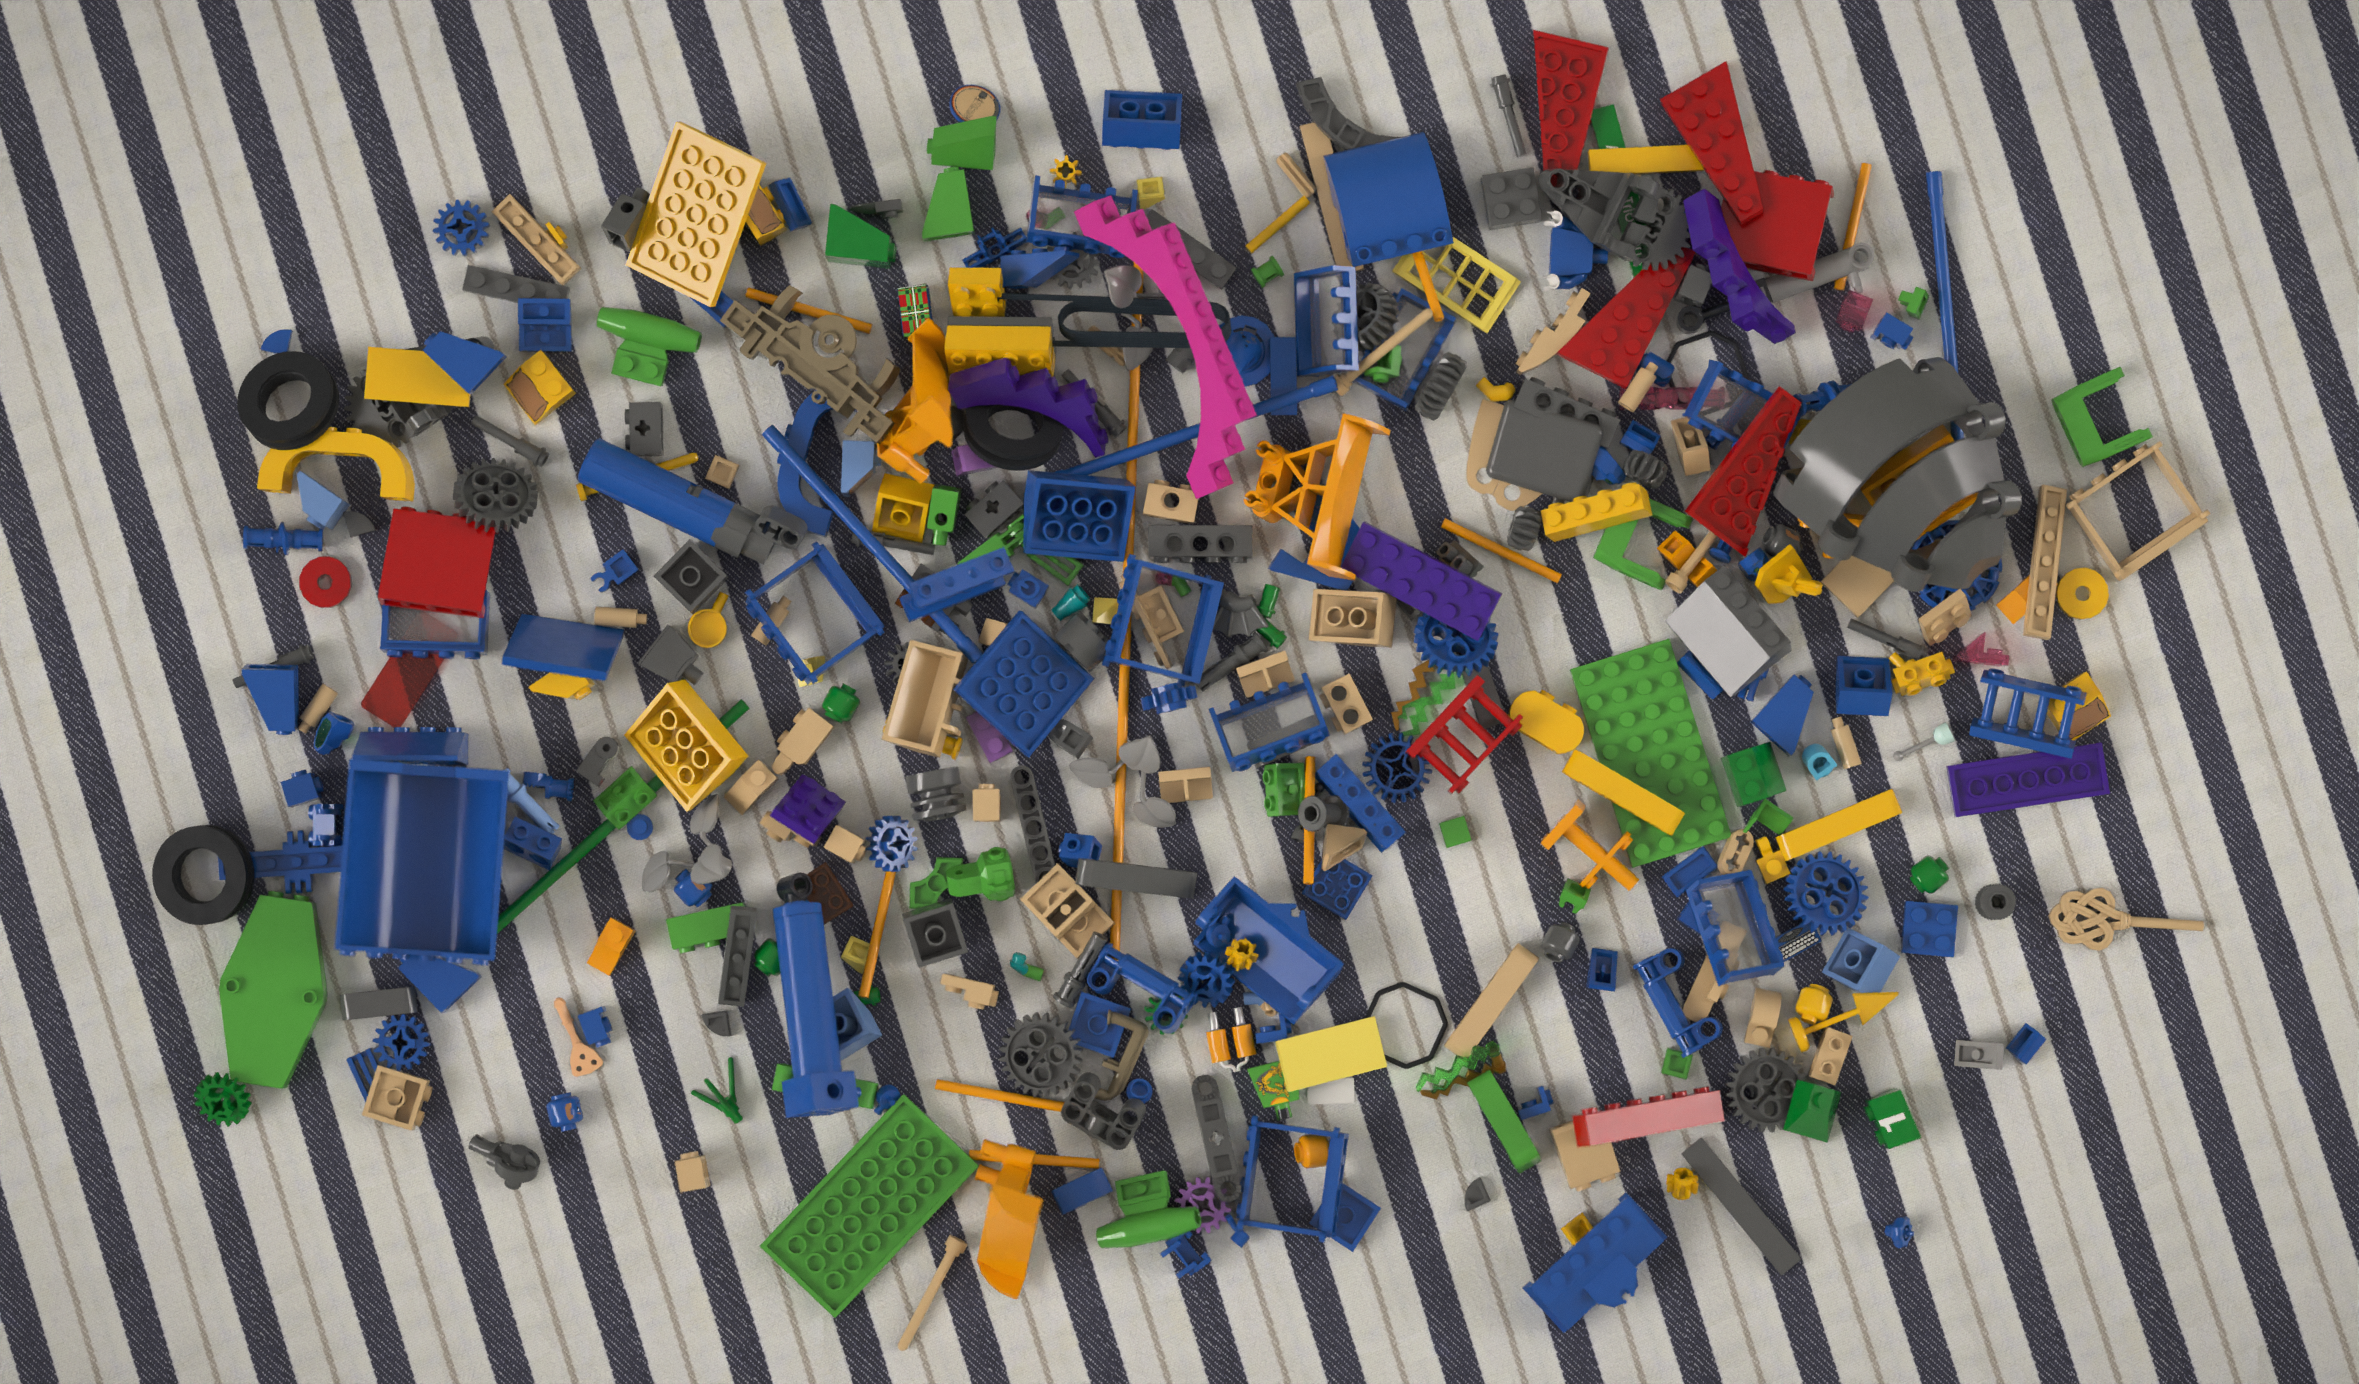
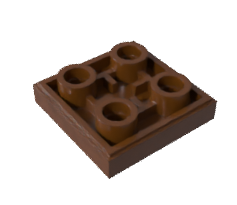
M827 862L807 874L812 881V891L807 898L809 902L821 903L824 925L854 906Z

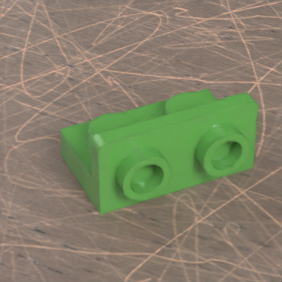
M1304 763L1265 765L1263 782L1266 788L1264 807L1267 811V816L1298 815L1299 805L1305 799Z
M631 766L593 801L604 816L617 829H621L655 799L657 794Z

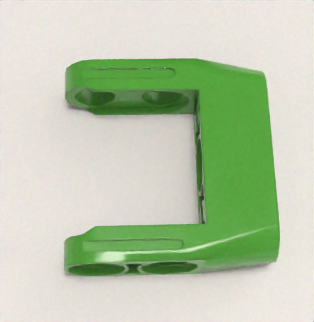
M2121 366L2075 386L2051 399L2060 424L2082 467L2106 459L2153 438L2149 428L2145 430L2138 429L2103 445L2082 399L2113 385L2120 378L2124 377Z
M1649 498L1652 517L1675 527L1690 529L1694 520L1692 517ZM1638 520L1605 528L1593 558L1619 573L1653 588L1663 590L1665 579L1660 577L1657 572L1622 557Z

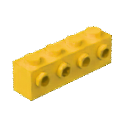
M1637 483L1624 484L1622 489L1614 491L1611 489L1601 490L1597 492L1596 496L1592 497L1579 496L1572 499L1573 502L1566 504L1553 503L1548 506V509L1540 510L1545 535L1554 542L1652 516L1648 491Z

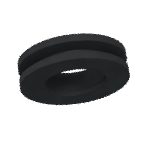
M297 351L281 352L262 360L247 374L238 393V413L244 426L261 444L276 450L298 449L317 440L330 427L339 406V390L332 375L315 357ZM296 380L307 382L310 385L311 397L307 406L299 415L284 421H275L267 417L266 404L270 395L277 387L286 382Z
M999 404L968 407L963 425L965 440L970 449L980 459L995 467L1013 471L1030 470L1047 463L1057 453L1064 430L1062 423L1040 412ZM1005 410L1019 411L1028 415L1036 422L1039 432L1030 438L1022 440L1010 439L997 433L991 427L988 419L997 412Z
M199 825L175 832L161 845L153 863V886L161 905L176 919L192 925L213 924L233 917L248 901L254 885V865L247 847L235 834L219 826ZM199 848L208 849L216 853L223 862L226 871L225 885L221 893L210 901H199L191 897L184 888L181 879V870L185 858L192 851Z

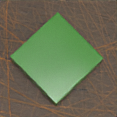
M1464 816L1439 823L1446 848L1472 841Z
M1667 1048L1661 1073L1687 1080L1693 1054L1682 1058L1681 1051Z

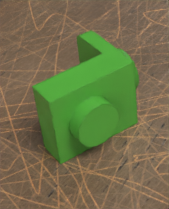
M1397 345L1379 359L1377 367L1367 369L1364 372V376L1373 377V381L1386 383L1389 382V379L1398 377L1402 363L1401 346Z

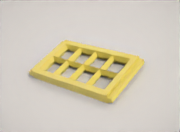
M1454 237V243L1446 245L1437 261L1423 252L1425 260L1433 264L1429 271L1431 279L1438 268L1452 276L1443 293L1435 289L1439 303L1487 334L1521 281ZM1452 248L1466 256L1456 273L1442 264ZM1412 253L1402 255L1392 272L1425 293L1421 279L1409 272L1415 264ZM1471 260L1485 269L1475 285L1461 277ZM1489 273L1504 281L1494 297L1479 289ZM1457 281L1471 289L1462 305L1447 297ZM1476 293L1490 301L1480 318L1466 309Z

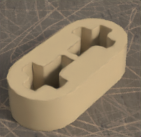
M1744 829L1733 831L1727 839L1717 863L1721 874H1731L1743 870L1754 843L1753 836L1749 831L1747 833L1743 832ZM1743 836L1745 845L1740 846L1736 850L1739 844L1736 837ZM1735 855L1732 864L1736 867L1728 870L1729 865L1726 861L1731 860Z

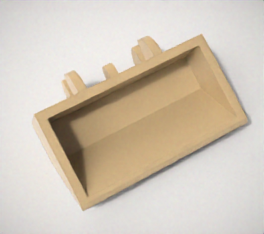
M910 640L881 740L915 752L940 758L946 735L960 737L962 731L950 725L953 711L962 712L963 706L956 704L958 694L953 690L963 678L968 662L963 653Z

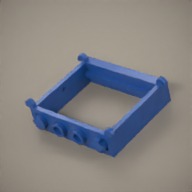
M818 542L812 544L813 551L753 593L749 589L745 592L748 596L746 599L747 606H745L748 613L753 619H759L763 625L761 629L769 640L774 639L779 646L777 651L785 661L789 659L794 666L792 670L795 676L800 681L804 680L807 685L811 682L815 684L819 676L877 634L879 636L883 635L885 627L824 544L819 545ZM813 560L867 633L811 673L757 600Z
M1130 554L1127 558V567L1124 568L1123 577L1125 581L1123 589L1118 593L1117 603L1119 606L1117 614L1113 616L1111 621V629L1113 631L1111 639L1107 641L1105 646L1106 655L1103 658L1102 665L1109 667L1110 662L1174 678L1181 682L1183 687H1185V682L1200 684L1224 583L1212 580L1210 575L1201 577L1142 560H1135L1136 555ZM1142 568L1203 584L1182 673L1120 658Z
M1253 1115L1251 1125L1247 1129V1141H1250L1249 1151H1245L1243 1158L1246 1174L1240 1181L1243 1196L1242 1203H1238L1236 1218L1239 1219L1237 1230L1243 1231L1245 1225L1319 1236V1242L1324 1243L1325 1237L1335 1238L1349 1133L1340 1132L1339 1127H1334L1333 1131L1258 1121V1116ZM1262 1127L1330 1137L1318 1230L1249 1220Z

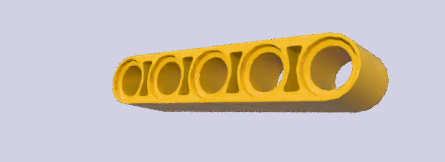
M1574 749L1562 770V773L1668 835L1673 836L1685 815L1677 807Z
M1890 789L1775 838L1784 860L1788 861L1903 812L1893 789Z

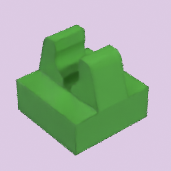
M1916 287L1913 293L1902 290L1898 301L1907 307L1906 311L1910 317L1919 320L1929 295L1926 290Z
M1568 878L1560 895L1559 906L1563 908L1565 903L1569 902L1574 905L1572 913H1578L1587 903L1591 889H1587L1585 886L1582 888L1578 882Z

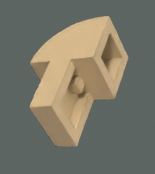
M1761 988L1755 989L1744 1037L1745 1043L1770 1048L1774 1030L1778 1023L1781 993Z

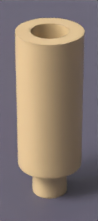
M1649 362L1646 368L1641 367L1618 403L1625 409L1635 412L1657 378L1654 373L1658 366Z
M782 596L778 603L774 601L766 612L777 628L780 627L788 615L787 607L792 602L785 596ZM760 622L751 636L767 646L770 640L761 629L763 625Z
M596 606L594 624L637 628V624H647V614H638V609Z
M322 683L300 716V719L303 721L298 729L307 734L311 726L316 728L338 693Z
M1842 717L1832 719L1834 729L1831 730L1843 769L1862 764L1849 724L1844 725Z

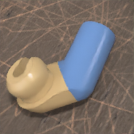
M1254 992L1243 993L1244 1005L1258 1004L1267 1016L1273 1017L1277 1015L1278 1012Z

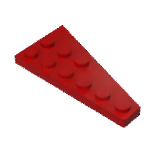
M1533 30L1543 171L1546 169L1578 170L1609 48ZM1554 174L1550 179L1553 187L1557 184V177Z
M1725 61L1661 98L1660 104L1740 225H1743L1762 214L1763 205L1728 64Z
M1681 247L1685 256L1679 257L1675 255L1677 263L1672 264L1668 261V268L1663 269L1659 263L1658 270L1653 271L1650 263L1648 270L1642 269L1556 355L1626 389L1694 257L1695 251Z
M1780 386L1684 511L1744 557H1746L1749 550L1747 548L1749 541L1755 533L1757 519L1760 511L1764 508L1775 478L1778 461L1783 456L1785 450L1783 447L1787 436L1792 431L1801 406L1799 400Z

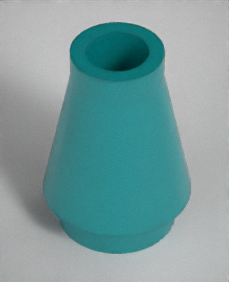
M1077 584L1075 587L1071 586L1051 610L1062 621L1064 618L1087 607V603L1091 599L1084 589Z

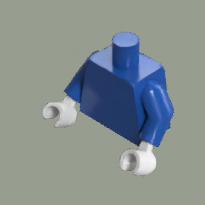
M1547 211V214H1551L1553 219L1552 222L1545 221L1544 224L1546 226H1556L1557 228H1552L1549 275L1542 277V279L1549 281V286L1544 287L1543 290L1572 289L1586 281L1587 276L1591 275L1592 264H1607L1608 251L1602 248H1593V243L1569 218L1562 216L1559 211Z

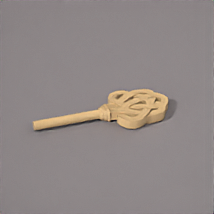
M2104 888L2091 889L2085 894L2078 891L2066 892L2060 897L2059 903L2050 910L2048 915L2050 924L2057 930L2058 937L2064 943H2082L2088 949L2096 951L2105 949L2111 944L2114 930H2125L2130 927L2203 931L2204 921L2135 917L2126 912L2115 910L2113 895ZM2097 896L2102 897L2105 901V904L2094 898ZM2072 899L2077 900L2075 903L2069 902ZM2088 905L2099 911V913L2097 914L2084 906ZM2060 913H2062L2063 919L2061 921L2058 917ZM2079 914L2088 919L2078 922L2075 917ZM2110 917L2119 921L2108 923L2105 919ZM2095 925L2099 926L2087 932L2083 931V929H2087ZM2067 932H2073L2074 936L2069 935ZM2101 935H2104L2102 940L2099 942H2094L2092 940Z

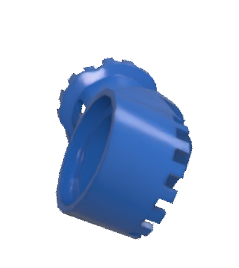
M523 772L522 783L526 787L528 784V787L532 785L533 788H544L545 799L560 797L566 798L567 801H572L574 790L571 789H574V778L558 780L543 773Z

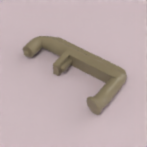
M1110 1009L1108 1010L1107 1025H1110V1023L1117 1024L1133 1032L1119 1062L1110 1058L1103 1059L1102 1066L1115 1071L1108 1090L1100 1088L1095 1096L1096 1099L1102 1101L1112 1100L1124 1091L1149 1033L1146 1024L1126 1015L1111 1012Z

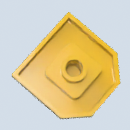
M1790 544L1759 569L1754 584L1768 604L1784 603L1791 596L1798 597L1800 593L1817 596L1822 593L1823 586L1820 581L1812 580L1813 578Z

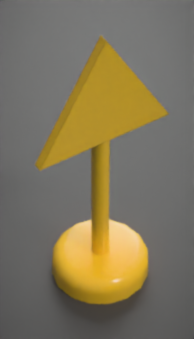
M1852 993L1856 1005L1855 1009L1803 1029L1797 1017L1788 1019L1801 1053L1807 1051L1810 1047L1807 1034L1859 1014L1861 1023L1864 1025L1897 997L1899 993Z

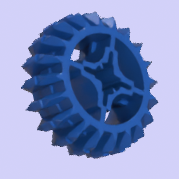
M1389 733V742L1387 743L1381 736L1379 737V742L1382 746L1378 747L1375 743H1372L1370 746L1375 750V753H1365L1366 757L1371 758V762L1365 761L1362 763V766L1370 767V771L1363 772V777L1371 775L1372 780L1368 781L1366 785L1368 787L1374 783L1377 785L1372 792L1374 795L1380 789L1384 791L1381 796L1382 800H1385L1388 794H1392V803L1396 802L1397 795L1401 796L1402 802H1406V793H1409L1410 797L1414 799L1416 798V794L1413 791L1415 788L1421 793L1424 791V788L1419 785L1420 782L1425 784L1430 782L1428 778L1423 777L1424 773L1432 774V769H1425V765L1430 764L1427 760H1423V757L1420 758L1418 755L1415 756L1419 765L1418 773L1410 769L1406 764L1408 754L1405 751L1412 745L1411 742L1414 738L1412 735L1405 742L1403 741V733H1399L1397 741H1394L1393 733ZM1389 747H1402L1398 757L1395 759L1380 756L1381 752ZM1403 755L1401 767L1410 774L1398 772L1399 775H1395L1394 779L1391 780L1393 768L1385 762L1390 764L1394 762L1396 764V761H1399ZM1376 763L1387 768L1389 772L1385 785L1377 776ZM1401 776L1415 780L1407 788L1392 789L1396 780Z

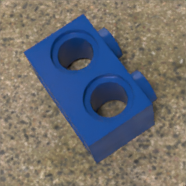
M514 817L504 836L503 849L550 871L561 850L562 838L518 817Z

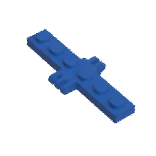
M304 830L298 831V841H294L293 831H287V842H283V850L249 852L254 865V878L284 876L286 894H292V883H295L296 893H302V882H306L307 893L313 892L312 874L341 872L343 846L310 848L309 841H305ZM218 857L219 880H225L226 871L223 862Z

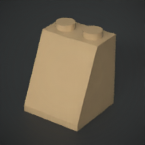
M1573 1120L1549 1128L1570 1189L1576 1188L1578 1192L1592 1187L1590 1183L1592 1181L1600 1179L1601 1183L1616 1178L1615 1173L1620 1172L1611 1142L1577 1147Z

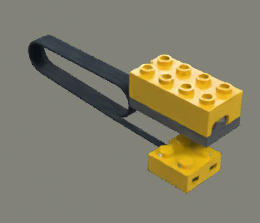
M949 268L948 289L953 316H948L944 348L949 379L952 373L1002 358H1008L1012 366L1017 367L1019 376L1047 368L1051 377H1053L1056 347L1191 348L1186 332L1075 331L1068 329L1063 324L1070 314L1081 311L1177 316L1168 300L1133 298L1132 303L1128 307L1118 308L1112 303L1110 297L1005 293L1001 268ZM1006 299L1073 301L1065 305L1058 315L1059 330L1070 341L1055 340L1051 317H1005ZM1209 302L1215 318L1225 323L1220 329L1226 342L1231 334L1229 312L1219 303Z

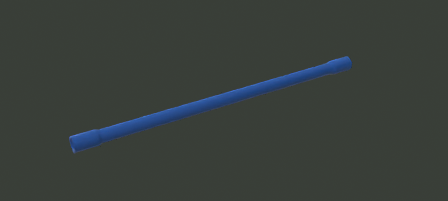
M1932 171L1926 173L1931 208L1944 360L1951 364L1958 373L1943 207L1942 171ZM1950 421L1951 436L1954 441L1964 438V432L1953 421Z
M1334 376L1312 382L1308 386L1253 404L1257 415L1255 417L1313 397H1320L1337 391L1336 380ZM1200 423L1065 470L1055 471V473L1090 475L1197 438Z
M774 425L768 427L762 433V436L791 464L907 592L911 593L908 584L915 580L794 450L781 432ZM943 610L930 615L972 664L981 657L983 652L956 626Z

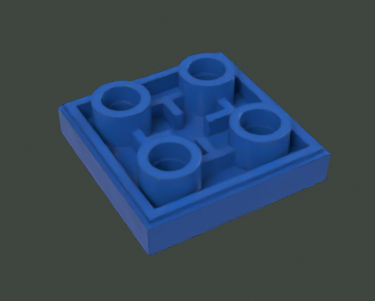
M1346 859L1324 871L1321 868V860L1314 872V884L1306 885L1301 894L1347 920L1373 875Z

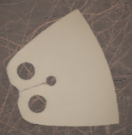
M1482 399L1469 449L1466 472L1467 483L1480 494L1488 493L1496 498V502L1505 509L1515 511L1520 506L1528 505L1542 493L1519 487L1520 497L1515 501H1510L1505 498L1504 490L1511 484L1493 478L1488 484L1478 482L1476 478L1477 471L1487 466L1504 405Z

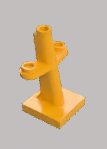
M1578 799L1572 809L1558 820L1554 829L1543 837L1541 844L1549 850L1563 835L1596 863L1595 867L1579 883L1582 888L1585 886L1589 889L1598 879L1595 874L1602 868L1630 891L1639 879L1613 855L1619 848L1624 851L1633 841L1630 837L1631 833L1626 831L1614 846L1607 851L1575 822L1586 807Z

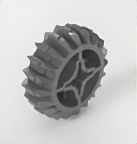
M1368 282L1366 285L1360 284L1358 289H1356L1358 351L1362 352L1366 349L1372 351L1375 345L1380 346L1383 339H1388V333L1394 331L1393 324L1399 322L1396 315L1400 312L1397 309L1398 302L1389 290L1382 285ZM1338 303L1340 309L1334 313H1342V303ZM1333 323L1336 327L1334 332L1338 339H1343L1342 324Z
M1450 352L1443 355L1415 405V411L1419 412L1421 416L1433 421L1438 419L1467 368V362L1461 359L1462 357Z

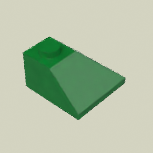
M1797 1080L1783 1130L1828 1143L1842 1092Z

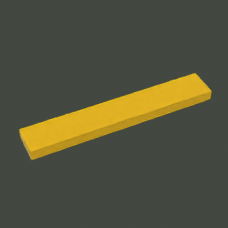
M1688 145L1588 150L1589 171L1633 174L1705 171Z

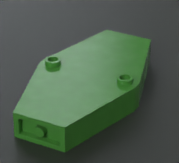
M268 890V895L259 896L222 974L219 994L230 1079L233 1080L237 1077L238 1082L284 1089L287 1088L326 1006L328 991L316 903L309 902V896L294 894L293 899L283 898L284 893Z

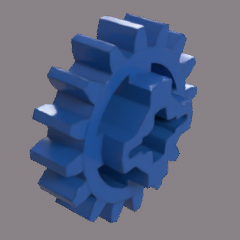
M459 199L456 200L454 207L446 203L447 210L445 212L440 209L438 210L441 218L433 220L439 225L438 228L433 229L434 234H440L436 242L438 244L445 242L442 249L448 251L452 248L451 251L454 256L458 254V251H461L462 255L466 257L467 250L469 249L474 254L477 253L476 245L485 246L481 241L482 237L489 238V234L484 229L489 228L490 224L483 222L487 215L485 213L478 214L480 207L475 205L471 208L469 200L465 202L464 206ZM465 212L474 215L477 221L466 219ZM452 214H454L453 219L449 223H446L447 219ZM461 222L467 226V228L463 229L462 234L455 230L460 227ZM473 233H477L475 238L469 242V238ZM446 235L455 236L458 245L450 242Z
M1181 682L1152 688V695L1143 697L1140 700L1143 711L1156 709L1157 714L1186 708V701L1193 700L1198 696L1195 685L1182 687Z
M883 816L882 819L875 820L876 827H869V831L872 833L871 836L866 837V840L870 842V846H867L866 850L872 852L869 860H876L875 867L882 868L884 872H899L901 868H908L907 861H914L915 859L912 851H918V848L913 846V842L918 840V837H912L915 829L914 827H907L909 821L901 820V816Z
M1207 951L1203 957L1200 952H1197L1194 957L1189 956L1179 969L1182 973L1178 976V980L1183 981L1180 987L1190 993L1195 992L1198 995L1194 1005L1201 1001L1203 1008H1206L1210 1002L1214 1008L1219 1002L1224 1003L1233 992L1232 986L1235 983V979L1229 977L1234 971L1233 969H1226L1227 960L1221 963L1219 961V954L1212 958L1210 951Z
M402 1014L400 1020H398L396 1015L391 1016V1023L386 1020L382 1021L384 1029L376 1028L375 1031L380 1036L373 1039V1042L379 1043V1047L374 1049V1053L381 1052L380 1062L388 1060L387 1068H391L396 1064L397 1071H401L405 1064L406 1068L410 1070L412 1069V1062L417 1065L422 1063L419 1058L420 1055H428L423 1049L424 1047L431 1046V1043L425 1042L424 1038L430 1034L429 1032L423 1033L421 1031L425 1026L424 1023L415 1024L416 1017H412L407 1021L406 1014ZM398 1025L396 1033L391 1037H387L386 1035L389 1030ZM408 1027L416 1032L418 1039L412 1037ZM403 1035V1040L407 1041V1045L403 1046L401 1050L400 1045L396 1044V1039H401ZM385 1046H389L393 1050L395 1058L387 1052ZM412 1048H417L415 1054L406 1059L407 1052Z

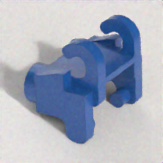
M313 804L309 806L308 815L313 820V830L310 831L308 836L311 846H343L341 835H336V815H341L343 804Z
M1190 1231L1168 1239L1165 1242L1168 1248L1160 1253L1162 1258H1164L1174 1250L1186 1267L1176 1274L1178 1279L1186 1273H1189L1190 1276L1212 1261L1206 1252L1200 1257L1187 1241L1193 1235Z

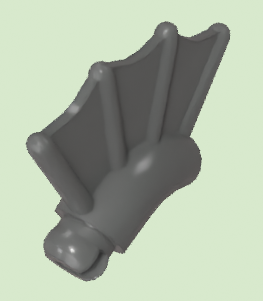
M1222 589L1220 597L1221 606L1217 611L1213 630H1219L1230 638L1236 634H1245L1247 637H1250L1258 628H1268L1269 625L1256 607L1257 603L1252 594L1239 597L1231 591L1227 592L1225 589Z

